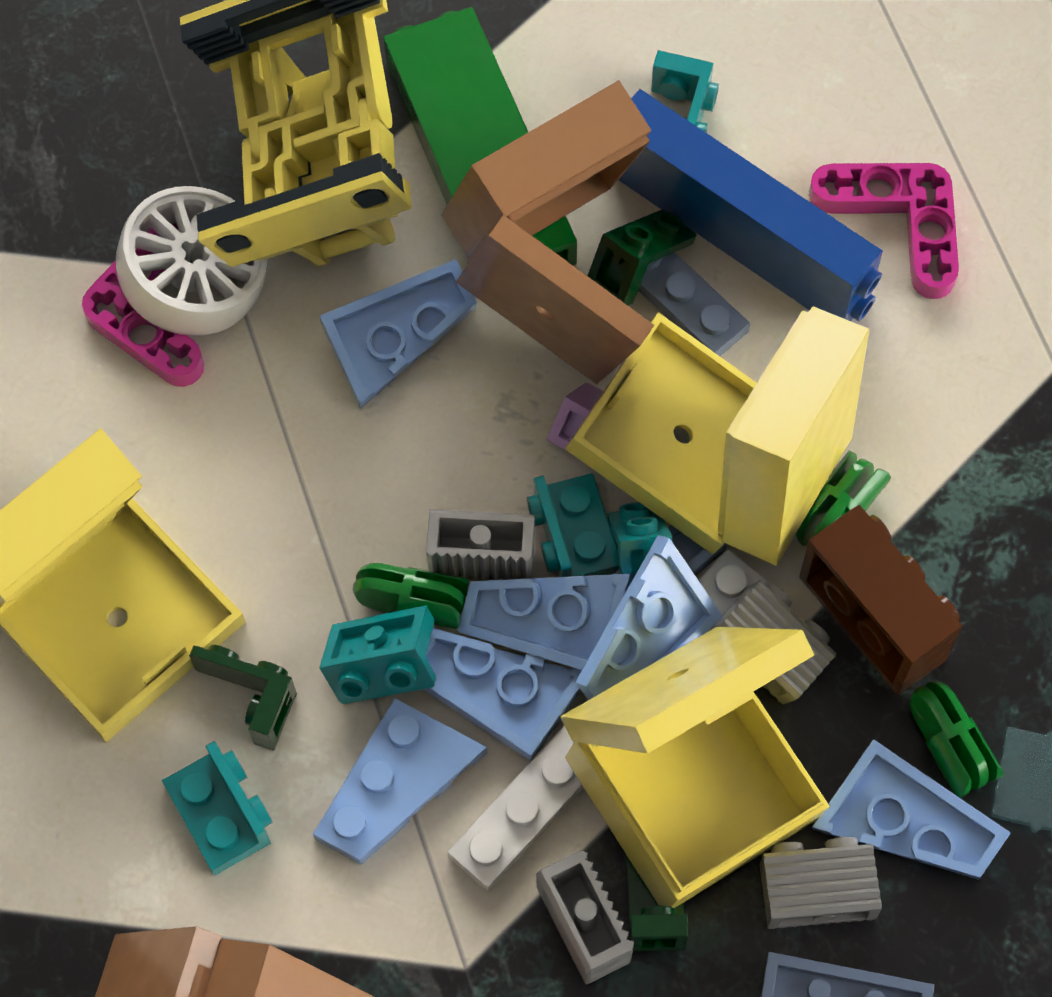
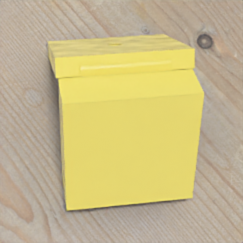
M812 306L809 313L802 310L756 383L658 312L650 321L655 326L641 346L623 361L565 450L711 554H714L726 543L777 566L852 439L869 329ZM683 428L690 436L689 443L679 442L674 436V429Z
M100 428L0 510V627L107 743L194 668L189 657L193 645L209 649L210 645H220L244 625L246 621L243 613L132 499L143 487L139 483L142 475ZM115 610H123L127 613L126 622L119 627L111 626L108 623L109 615Z
M715 627L560 716L571 740L574 741L565 759L659 906L676 908L770 850L771 846L783 842L809 826L830 807L753 692L814 656L803 630Z

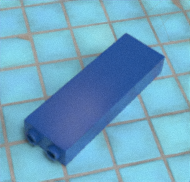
M639 89L631 99L652 131L647 136L650 140L649 144L619 178L620 182L661 210L678 216L689 229L808 310H811L812 306L848 321H852L854 318L859 322L867 315L876 300L872 292L882 277L878 267L883 250L643 90Z

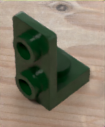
M664 210L656 211L603 233L587 276L626 305L633 304L648 264L694 244L697 234L685 226L678 216Z
M193 645L189 657L195 670L262 693V695L255 694L251 699L245 716V724L249 725L248 730L255 745L274 751L297 694L292 677L287 676L288 671L279 665L267 661H259L256 666L238 660V654L219 645H210L209 649Z
M626 855L629 940L634 942L633 951L685 950L688 940L687 914H684V904L682 903L676 908L659 906Z

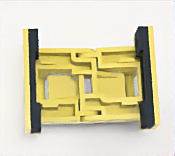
M225 0L180 17L182 43L184 45L187 44L188 49H193V53L195 55L198 54V58L204 60V64L209 65L214 73L231 68L239 131L247 137L242 141L244 201L238 200L196 214L199 242L230 267L249 261H262L290 251L303 256L320 267L330 263V258L378 242L385 246L395 241L394 228L390 219L397 217L400 212L412 209L410 183L405 178L402 179V175L397 173L395 169L393 134L388 130L392 127V114L374 19L375 16L388 12L386 0ZM324 32L329 70L306 77L282 47ZM288 94L292 96L290 103ZM308 161H309V162H310V165H311V174H312V175L303 177V178H302V185H303V186H300V187H299V179H298V177H299V176H302V175H305V174H308ZM355 229L327 239L323 238L344 230Z

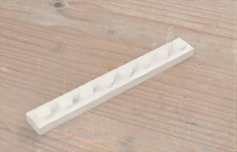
M729 549L698 580L722 615L747 587L759 580L765 586L767 585L766 579ZM565 726L561 728L448 851V857L487 892L497 884L584 788L565 759L566 754L574 743Z

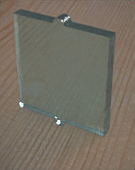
M1008 726L1000 762L1004 774L1003 777L997 779L991 817L1027 825L1034 833L1040 829L1052 831V731L1044 735Z

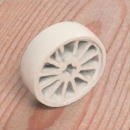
M181 186L168 188L151 195L131 213L122 229L118 243L116 271L119 285L125 298L144 319L172 333L201 336L218 333L233 326L251 310L260 295L266 279L268 259L249 261L230 267L198 240L196 214L235 202V200L211 189ZM177 223L178 230L172 224ZM151 229H153L161 237L150 234L149 232L151 231ZM140 248L156 254L137 256L135 250ZM166 269L152 281L148 280L143 273ZM226 276L243 281L244 287L238 288ZM171 283L179 289L177 298H172L161 292V290ZM209 283L226 299L219 302L214 301ZM198 291L201 304L185 302L184 299L187 292Z

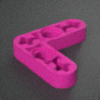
M832 163L816 169L811 179L809 198L812 204L826 213H906L910 273L913 288L918 294L929 299H939L950 294L958 277L959 262L952 180L945 168L933 163ZM872 180H884L892 186L893 193L887 197H876L868 191L867 184ZM853 181H859L857 196L852 195L854 187H852ZM827 182L834 183L836 190H838L837 195H829L828 189L825 187ZM922 182H931L932 189L936 190L931 206L925 207L927 201L926 189L921 186ZM929 221L936 222L944 229L945 235L937 240L927 239L919 232V225ZM938 255L937 271L938 274L943 275L941 281H933L932 275L927 273L931 256Z
M177 223L172 224L178 230ZM151 229V231L149 232L150 234L161 237L153 229ZM140 248L135 250L137 256L156 254ZM116 260L86 291L82 299L83 311L90 326L171 385L185 387L195 383L204 372V361L198 344L187 335L172 333L153 325L134 310L125 298L119 285ZM166 269L152 271L147 279L150 281L154 280ZM113 302L118 315L123 318L120 325L116 316L107 310L99 313L96 306L99 303L109 305ZM141 325H150L157 330L154 339L146 344L132 342L130 340L131 332ZM166 344L169 352L180 359L188 354L190 365L185 367L178 364L173 369L170 356L163 351Z

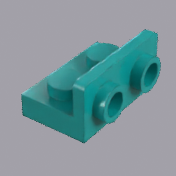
M593 473L548 485L544 475L533 478L534 495L527 497V505L530 515H535V526L543 525L547 541L540 543L548 573L557 571L558 577L611 575L620 569L619 555Z
M427 605L332 624L319 669L339 702L348 704L434 687L436 675L426 658V653L435 620Z
M213 741L205 746L209 753L208 755L166 777L162 782L215 876L270 845V839L264 828L273 822L258 795L250 799L246 797L239 782L245 780L247 776L234 752L231 750L222 754L217 743Z

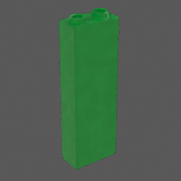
M473 7L460 11H448L436 19L415 26H403L393 33L383 36L387 66L447 205L473 164L528 133ZM566 216L532 235L571 265L577 264V239Z

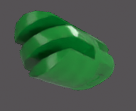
M849 450L832 471L796 532L795 536L802 546H807L810 538L858 504L866 512L891 479L890 474L880 468L874 472L873 463L866 459H859L857 461V455Z
M369 563L362 566L358 571L356 581L353 584V593L358 602L363 606L386 613L427 605L435 620L434 625L457 630L470 581L461 577L413 567L403 568L384 563Z
M935 681L926 683L925 687L920 686L916 688L910 699L911 712L927 740L925 744L953 793L960 798L968 794L970 790L979 789L985 786L987 782L1003 777L1004 771L973 718L968 717L950 687L942 682Z

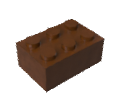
M858 504L809 539L799 578L897 696L947 660L963 626L959 622V613L948 598L943 595L937 596L925 582V574L917 561L910 555L903 556L891 542L890 532L880 518L875 515L869 516Z

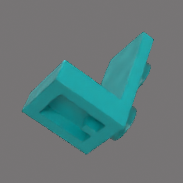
M658 50L653 64L651 92L662 94L671 100L685 99L692 101L687 120L704 132H707L708 124L701 122L704 110L713 112L719 90V84L712 82L714 63Z
M640 502L624 504L619 507V511L607 513L611 532L618 545L620 574L637 573L658 535L670 538L673 543L672 534L665 521Z

